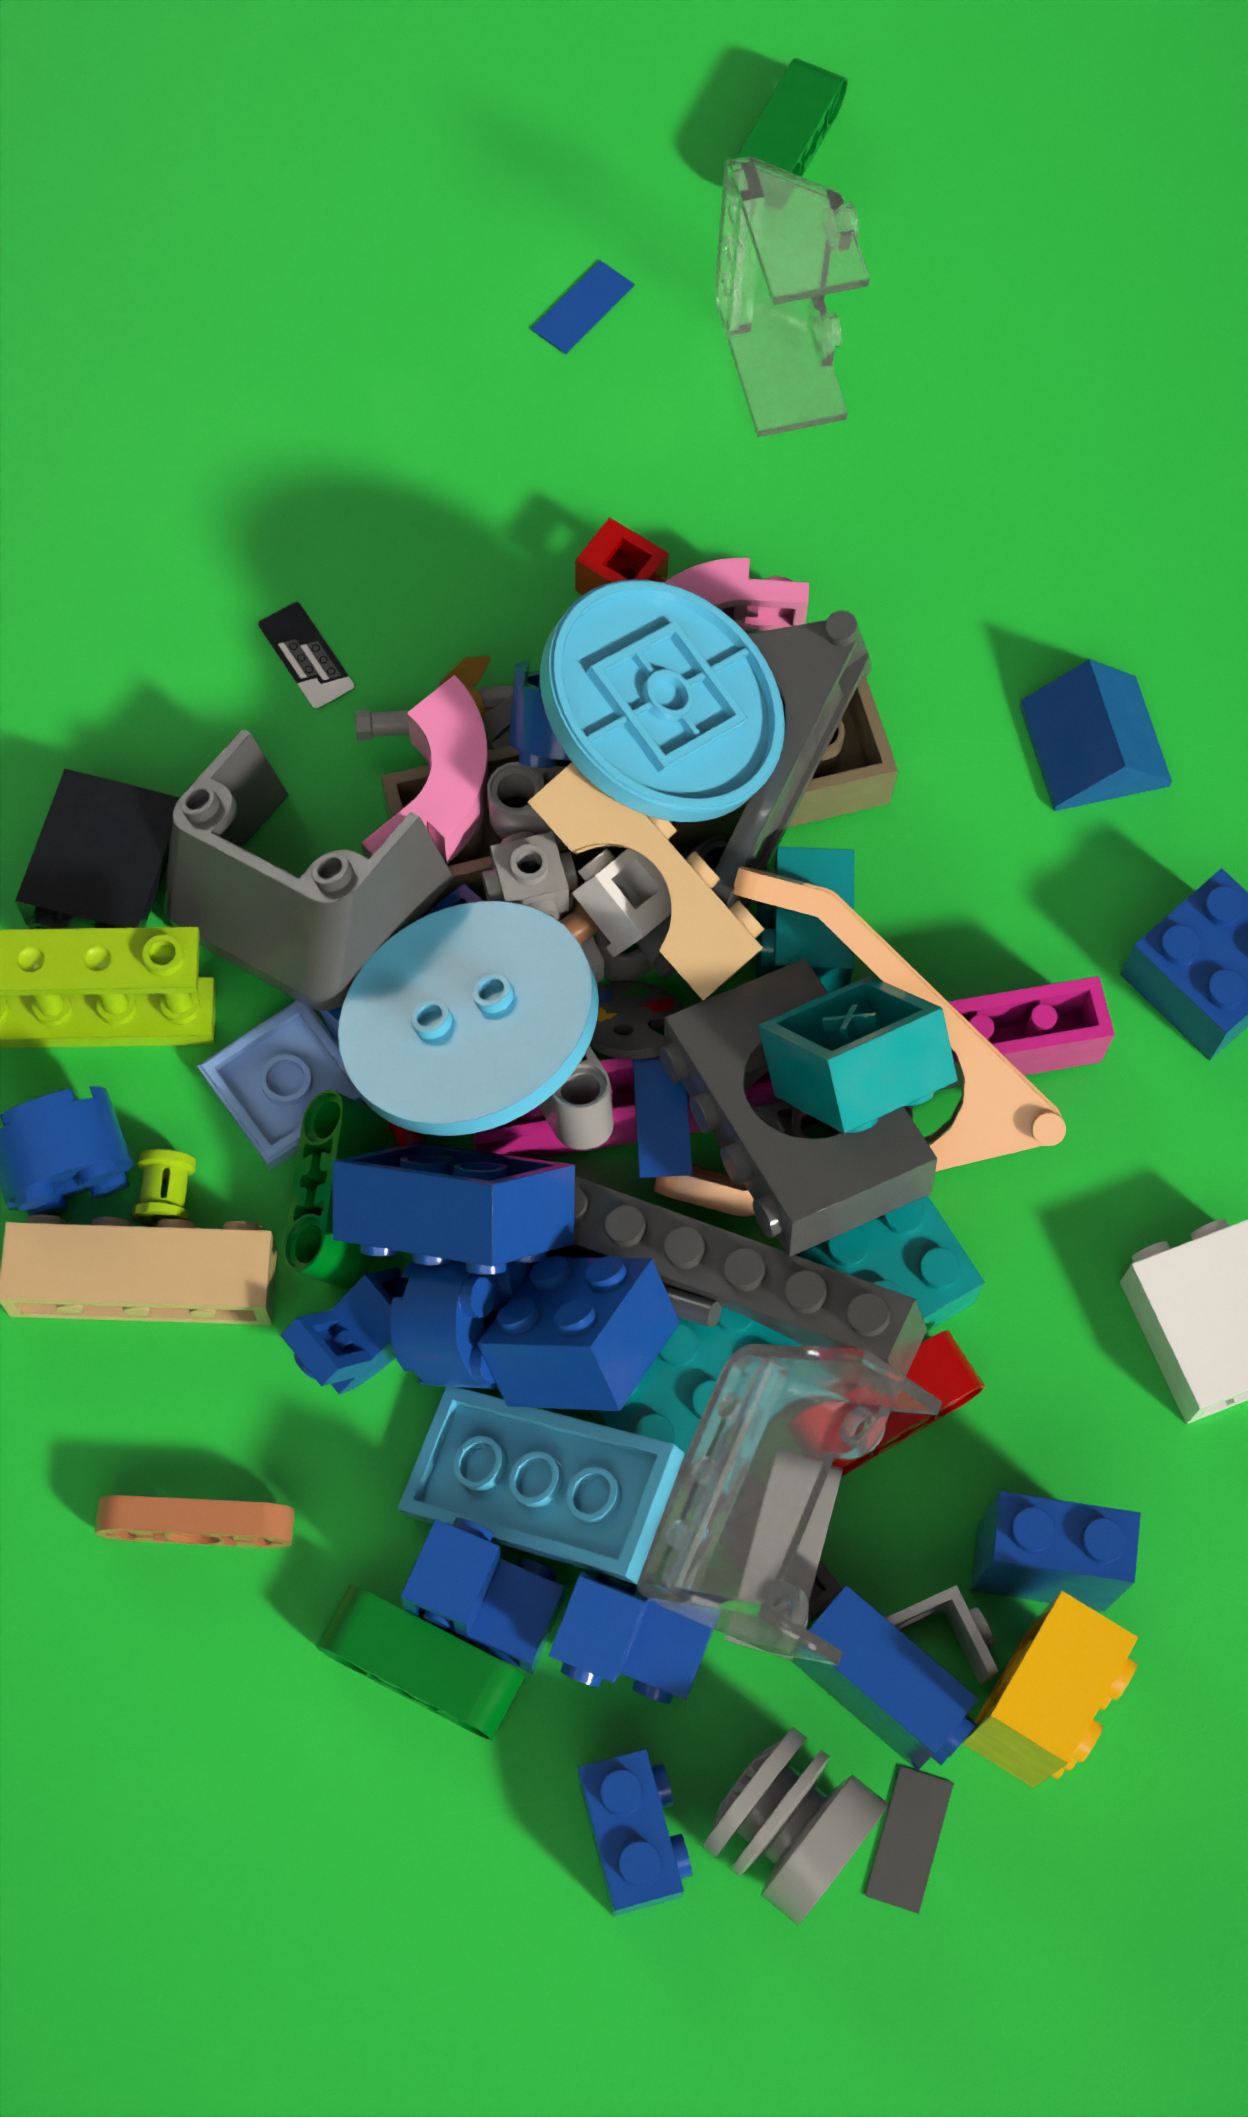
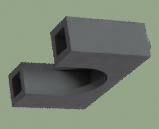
M805 958L666 1016L664 1045L659 1047L660 1060L667 1076L674 1084L681 1081L690 1095L689 1104L698 1127L705 1134L713 1132L721 1145L722 1162L730 1179L736 1185L744 1183L753 1197V1211L760 1228L768 1238L777 1236L789 1257L931 1194L937 1164L936 1155L904 1107L878 1118L877 1123L867 1130L855 1133H841L836 1136L819 1139L794 1137L775 1130L761 1120L751 1108L746 1094L761 1076L769 1072L758 1025L828 994Z

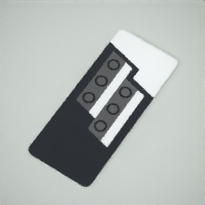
M292 603L259 621L258 626L313 708H319L354 688V683L300 603Z

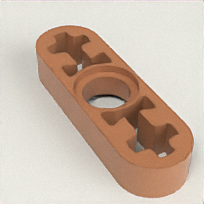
M111 1495L98 1499L94 1533L102 1538L119 1541L283 1548L292 1545L295 1509L286 1505L268 1502Z

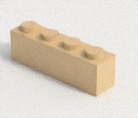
M31 1215L26 1218V1223L6 1222L0 1270V1304L9 1317L272 1325L277 1247L271 1231L262 1230L261 1225L248 1221L226 1222L223 1224V1229L197 1228L195 1223L182 1219H164L157 1222V1227L131 1226L130 1221L117 1217H97L92 1220L91 1225L66 1224L64 1219L57 1216Z

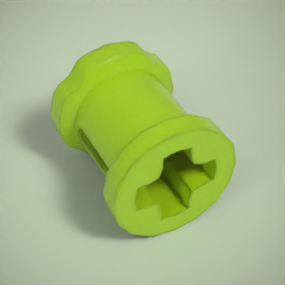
M153 1149L141 1152L137 1160L138 1168L143 1170L139 1204H135L131 1208L130 1217L132 1221L146 1227H157V1222L164 1219L190 1221V1212L185 1209L188 1176L196 1172V1159L191 1155L173 1150ZM162 1181L167 1182L165 1198H162L160 1195Z

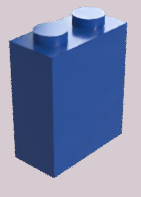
M1000 1491L977 1524L970 1591L1051 1603L1061 1591H1064L1093 1610L1105 1611L1135 1583L1141 1512Z
M847 1585L801 1638L794 1658L791 1660L917 1771L931 1757L942 1765L977 1725L966 1714L979 1698Z

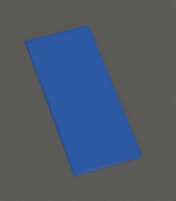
M600 260L531 330L566 354L635 284Z
M660 1059L633 1060L640 1178L693 1175L687 1090L681 1081L674 1084L669 1079Z

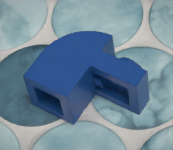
M398 1268L365 1274L332 1310L297 1317L281 1334V1337L293 1350L294 1359L299 1368L306 1375L317 1380L321 1387L331 1384L338 1394L345 1393L369 1380L396 1359L390 1337L389 1319L393 1297H403L408 1283L406 1277H401V1271Z

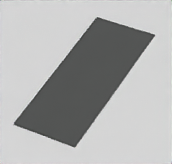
M900 1766L865 1893L866 1897L919 1914L954 1783Z

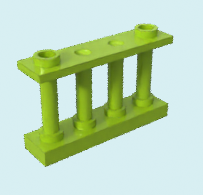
M199 928L0 930V1048L215 1045L217 986L214 977H198Z

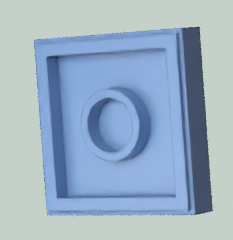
M298 1000L197 1065L202 1078L270 1171L298 1153L304 1113L309 1103L319 1093L325 1090H334L368 1106L345 1071L338 1042L314 1010Z

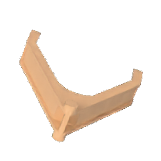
M744 866L738 867L733 894L818 917L883 982L943 1008L950 1046L957 1054L963 1071L962 1096L951 1118L934 1133L924 1136L937 1157L935 1172L1035 1147L1053 1146L1063 1140L1066 1134V1126L1059 1108L836 892L825 887ZM692 1165L693 1175L656 1177L653 1191L658 1194L735 1216L749 1217L755 1215L753 1211L754 1199L745 1184H734L727 1174Z

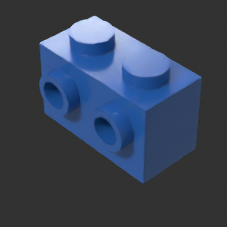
M647 1749L578 1767V1781L613 1917L681 1898L684 1893L681 1879L691 1877L693 1873L682 1833L669 1836L662 1808L673 1806L674 1801L664 1764L651 1766Z

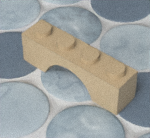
M573 762L528 801L531 807L571 852L579 854L599 847H621L645 856L655 865L666 882L671 899L670 926L659 951L703 1001L708 999L764 949L755 938L765 929L739 900L730 908L724 904L712 890L721 879L696 851L685 859L668 840L677 832L669 821L647 816L617 802L591 783Z

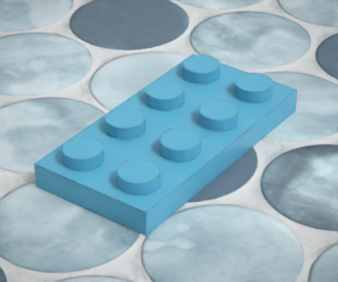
M446 1387L397 1509L410 1518L431 1524L434 1523L435 1519L452 1525L456 1517L464 1518L490 1530L494 1534L491 1539L492 1542L637 1584L685 1453L676 1445L538 1408L507 1406L504 1399L459 1387Z

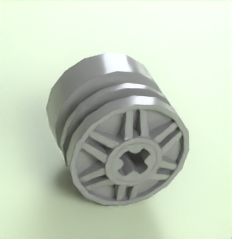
M793 1727L783 1739L766 1750L761 1751L718 1806L711 1834L702 1847L716 1858L736 1833L749 1844L730 1869L737 1876L749 1870L763 1855L775 1865L763 1887L761 1896L798 1926L868 1836L889 1804L853 1774L843 1780L828 1795L823 1793L816 1785L827 1766L830 1756L821 1749L801 1775L789 1763L804 1744L807 1737Z

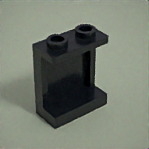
M64 769L15 900L29 929L145 928L168 864L173 811L180 797Z

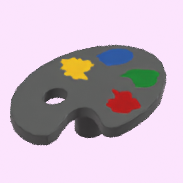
M617 981L598 986V1017L589 1046L602 1054L620 1059L640 1060L659 1056V1047L664 1045V1036L652 1030V1028L664 1027L666 1016L684 1009L679 1000L667 990L645 982Z

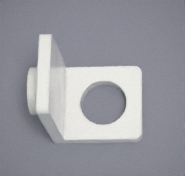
M957 1585L886 1618L898 1630H902L944 1611L979 1684L990 1681L998 1673L997 1666L988 1650L989 1647L994 1645L989 1625L977 1607L968 1609Z

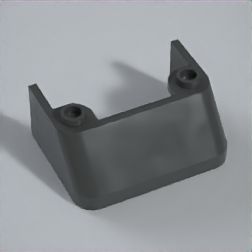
M242 729L179 798L174 807L163 910L174 927H198L200 931L199 945L315 1010H332L343 1005L355 977L374 952L397 932L419 920L454 880V877L420 816L412 812L404 818L370 859L351 850H334L316 859L300 878L243 849L242 847L286 799L288 793L252 734Z

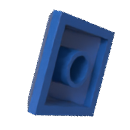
M1088 659L1021 700L1020 709L1054 811L1170 787L1172 779L1136 676Z

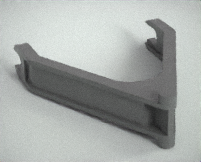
M848 611L834 612L824 621L747 634L755 643L773 673L779 688L782 704L785 706L786 726L779 761L767 782L749 799L714 870V873L721 881L712 890L728 908L739 900L748 909L752 899L733 894L738 867L744 866L761 871L768 868L777 850V846H779L860 680L870 673L872 667L858 623L854 615ZM512 695L493 708L482 719L486 739L493 749L510 746L509 732ZM671 915L638 943L644 956L662 978L677 972L659 951L668 933Z

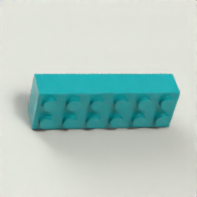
M928 1195L796 1254L798 1257L915 1298L927 1331L973 1305L985 1283ZM721 1307L720 1318L714 1327L679 1318L680 1323L620 1411L586 1410V1412L595 1424L676 1445L685 1453L676 1477L677 1479L713 1458L723 1448L732 1447L856 1373L835 1365L811 1349L771 1328Z

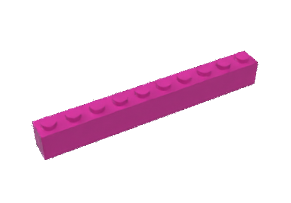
M1099 976L949 1001L1024 1076L1100 1063L1115 1036ZM953 1050L952 1055L958 1081L939 1090L961 1087L963 1085V1071L957 1054ZM660 1056L647 1059H660ZM613 1058L600 1061L610 1080L614 1119L613 1132L602 1145L588 1150L573 1149L564 1145L556 1137L537 1106L509 1123L490 1130L473 1133L474 1151L544 1159L638 1142L633 1060ZM769 1072L761 1076L746 1094L747 1101L751 1107L783 1101L775 1097ZM687 1092L690 1133L700 1132L701 1129L698 1127L690 1108V1095Z

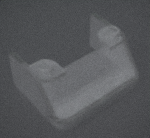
M747 156L727 160L724 165L715 290L719 314L757 437L846 420L848 412L832 366L834 348L842 345L841 326L836 312L828 313L824 296L826 294L869 286L870 278L857 242L859 225L855 206L851 201L844 203L841 194L836 190L755 157Z
M749 1344L740 1348L724 1365L680 1466L636 1584L638 1591L665 1609L766 1652L839 1665L843 1651L806 1629L809 1612L807 1595L796 1585L785 1581V1578L834 1458L856 1459L873 1450L880 1443L884 1435L885 1424L891 1411L938 1415L942 1401L867 1349Z

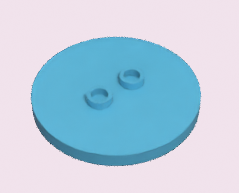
M638 579L615 581L594 588L576 600L556 623L547 638L540 664V688L549 724L559 744L578 770L591 783L617 802L634 811L662 820L675 822L706 821L724 816L739 808L767 782L780 758L785 733V718L779 688L770 667L755 643L733 619L709 601L690 591L663 582Z
M478 901L448 907L431 913L397 932L378 948L363 965L347 992L339 1018L338 1044L341 1060L348 1077L362 1099L378 1115L396 1126L409 1131L436 1136H458L490 1130L509 1123L539 1106L552 1096L575 1071L591 1043L596 1028L599 1006L597 982L591 965L577 939L563 924L552 916L526 905L502 901Z

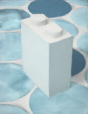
M1226 1219L1213 1221L1191 1233L1190 1236L1193 1241L1172 1249L1167 1241L1148 1246L1132 1256L1134 1263L1131 1264L1120 1281L1122 1289L1186 1424L1248 1400V1219L1229 1226Z

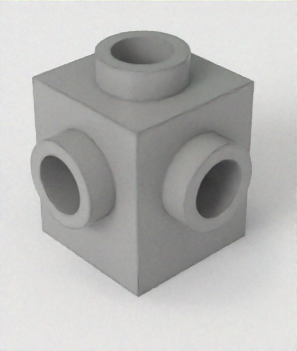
M553 831L539 835L533 832H519L506 837L500 844L490 846L491 870L481 872L487 901L512 902L526 905L552 916L557 921H560L569 914V891L578 888L577 875L570 852L559 854Z

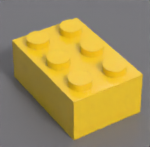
M1061 1591L1027 1628L974 1722L977 1725L962 1744L1032 1788H1035L1050 1776L1059 1780L1065 1770L1070 1772L1077 1761L1082 1764L1094 1747L1102 1732L1103 1725L1093 1718L1099 1709L1104 1711L1112 1699L1117 1701L1129 1684L1138 1663L1129 1658L1128 1655L1139 1637L1064 1591Z

